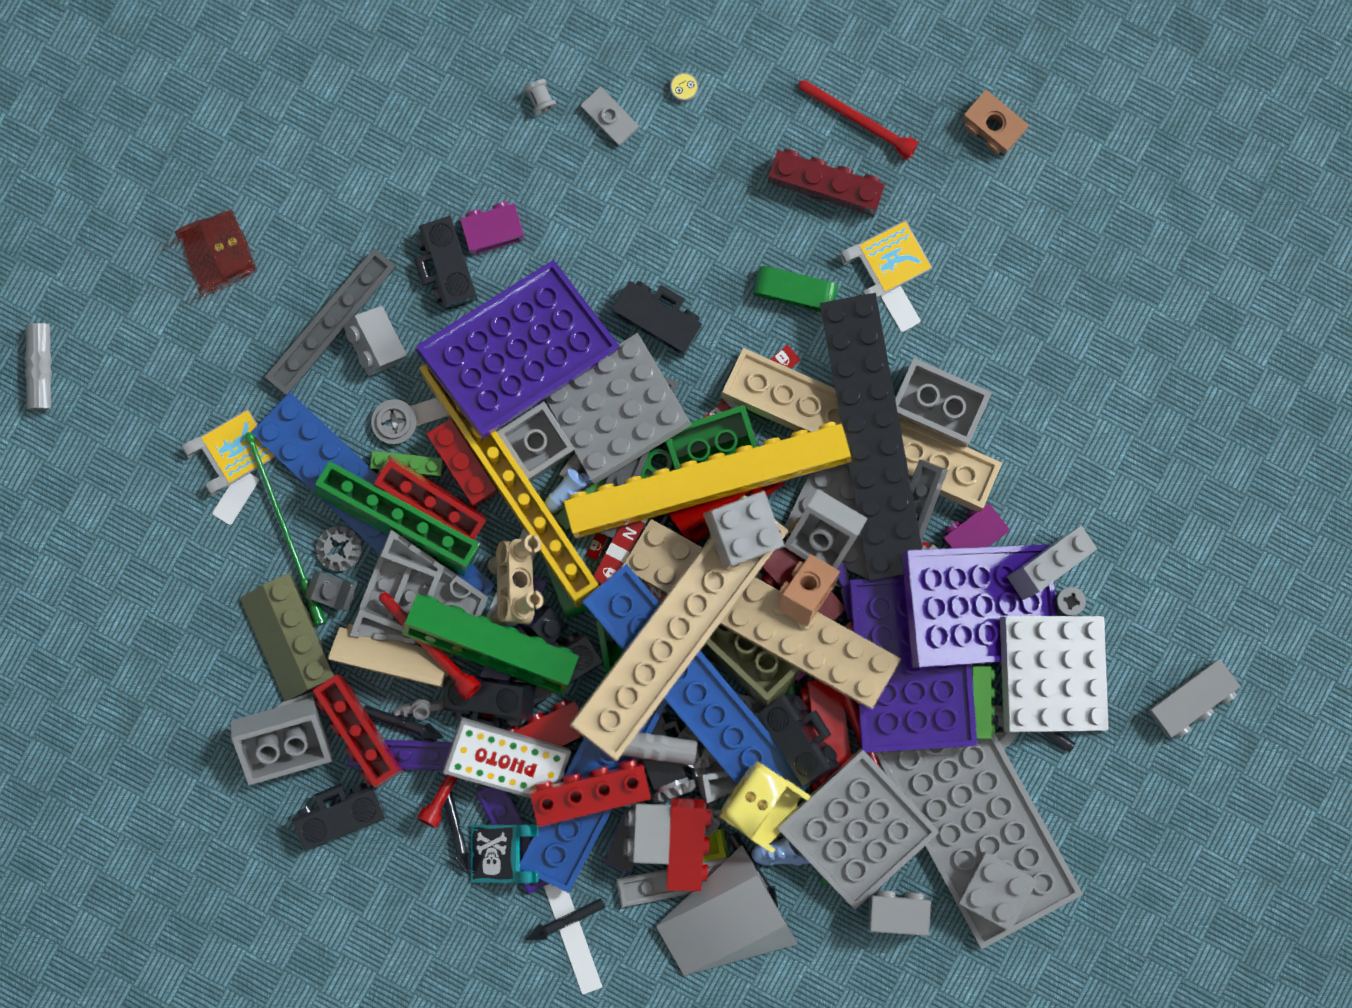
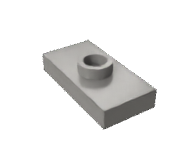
M599 87L581 104V108L619 147L640 128L602 87Z

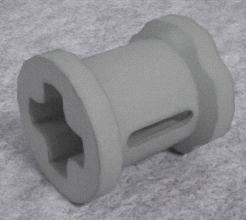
M545 79L532 82L523 88L525 95L529 96L534 106L533 113L535 116L545 114L557 106L556 101L552 100L548 93Z

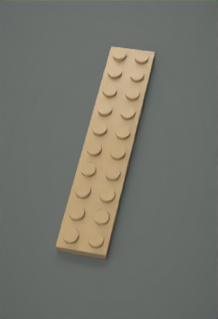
M742 349L720 398L738 406L745 405L747 410L795 431L807 430L810 433L819 430V426L826 423L835 422L836 425L841 424L835 388L750 350ZM899 417L910 482L919 459L948 469L939 495L976 512H982L1002 463Z
M776 521L780 535L783 539L785 535L788 533V530ZM711 536L569 725L614 761H617L774 550L723 568Z
M651 519L625 563L640 580L667 595L702 547ZM754 577L720 622V625L872 710L901 659L818 612L807 627L778 610L781 598L778 597L779 590Z

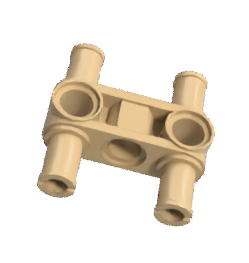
M528 535L525 539H515L512 542L501 541L497 546L496 556L488 561L489 571L492 574L497 573L498 608L489 617L497 625L504 627L506 625L515 626L518 623L530 624L534 616V609H538L543 604L541 593L538 591L533 593L532 558L533 553L538 552L541 548V540L536 535L532 537ZM512 578L516 580L518 587L514 585Z

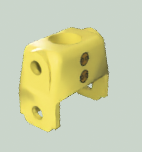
M756 761L747 770L724 804L719 817L773 853L775 849L768 844L781 832L777 826L796 808L800 797L808 801L811 796Z

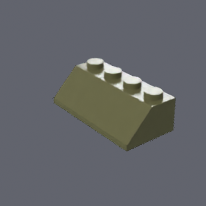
M288 573L276 578L240 598L284 701L313 691L336 675L293 575Z
M720 624L701 648L764 708L783 696L802 672Z

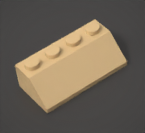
M348 624L347 629L339 628L329 654V660L444 688L445 677L448 674L423 647L419 646V643L412 644L403 643V641L349 636L352 624ZM442 650L445 653V655L452 661L453 655L446 653V651Z

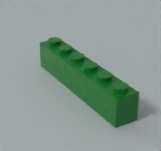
M331 461L328 462L315 483V496L386 535H389L392 529L443 566L462 577L465 576L478 554L480 543Z
M416 595L402 631L404 636L564 696L579 657L568 648H557L547 644L542 638L523 635L513 627L497 625L487 617H476L466 613L461 607L445 605L429 595Z

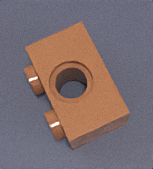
M987 90L981 94L962 119L965 123L964 127L969 133L974 136L979 134L987 141L985 144L992 152L996 154L1002 153L1004 156L1029 127V124ZM990 119H995L1000 123L1001 129L992 131L987 127L986 122Z
M810 554L805 563L800 561L792 573V577H794L792 582L788 583L786 581L780 589L778 597L781 598L778 610L808 627L835 587L840 571Z

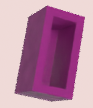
M508 201L500 202L493 205L492 210L482 212L481 209L467 212L465 218L460 219L471 256L525 240L515 203L509 204Z
M988 503L982 512H976L971 509L967 513L969 516L968 520L962 524L957 520L944 530L947 536L942 541L949 549L989 547L1009 532L1010 529L990 503Z

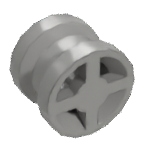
M1075 587L1063 589L1055 598L1057 611L1064 616H1075L1086 605V598L1083 592Z

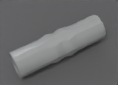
M26 324L25 376L28 410L40 411L51 409L52 359L49 324Z
M637 733L622 755L694 765L697 741Z

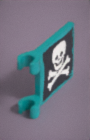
M471 825V883H538L537 871H520V836H538V825Z

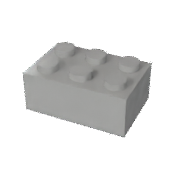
M913 358L895 400L900 418L968 447L992 392Z
M314 697L231 721V738L248 785L332 762L330 742Z

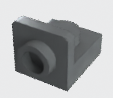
M314 571L305 598L346 612L353 601L356 585Z

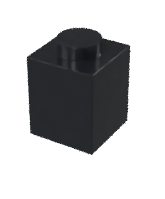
M545 605L534 609V616L530 624L518 623L529 637L536 636L542 638L550 645L568 628L551 607Z

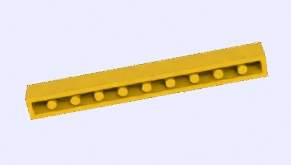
M426 364L420 367L423 379L449 418H451L527 535H531V537L536 535L541 540L539 553L575 607L583 604L582 600L594 591L599 584L497 432L494 431L481 439Z
M835 422L820 425L819 430L810 433L807 430L794 432L791 434V438L780 441V438H772L764 441L763 446L752 448V445L737 448L735 450L736 453L725 456L724 453H718L709 456L708 461L697 464V461L685 462L677 470L660 469L653 472V476L644 479L641 476L631 477L625 480V484L614 487V484H606L598 487V492L587 494L585 491L570 495L569 500L564 501L572 533L575 538H580L852 462L851 454L842 424L836 425Z

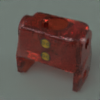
M232 210L222 212L210 218L197 220L178 228L174 232L178 240H183L189 265L200 284V287L197 289L201 296L210 295L227 288L258 271L242 228Z

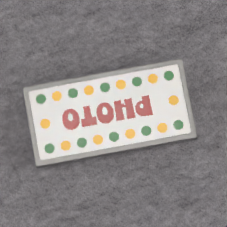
M461 717L443 767V773L531 798L529 789L535 788V783L545 780H551L552 784L561 782L571 750L570 748Z

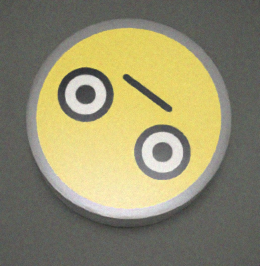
M689 73L677 74L670 84L671 94L680 102L693 100L698 93L696 78Z

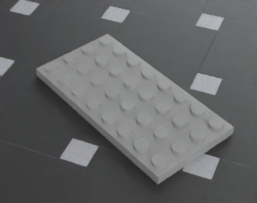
M992 734V739H977L978 746L875 752L889 778L939 830L940 833L925 846L981 949L1083 895L996 734ZM984 852L1038 880L1011 931L958 903Z

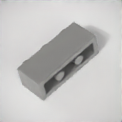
M1081 525L1060 537L1007 576L1021 599L1025 600L1042 591L1097 550V547Z
M1218 659L1147 711L1167 738L1176 736L1179 739L1191 730L1189 725L1196 719L1202 722L1214 713L1212 708L1219 702L1225 705L1237 696L1235 691L1241 686L1223 662Z

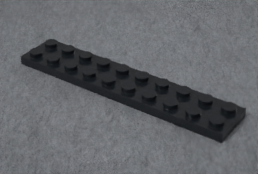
M876 293L820 303L841 424L851 454L852 462L848 464L856 508L859 514L868 518L861 529V536L869 581L904 576L901 552L923 550L877 296Z

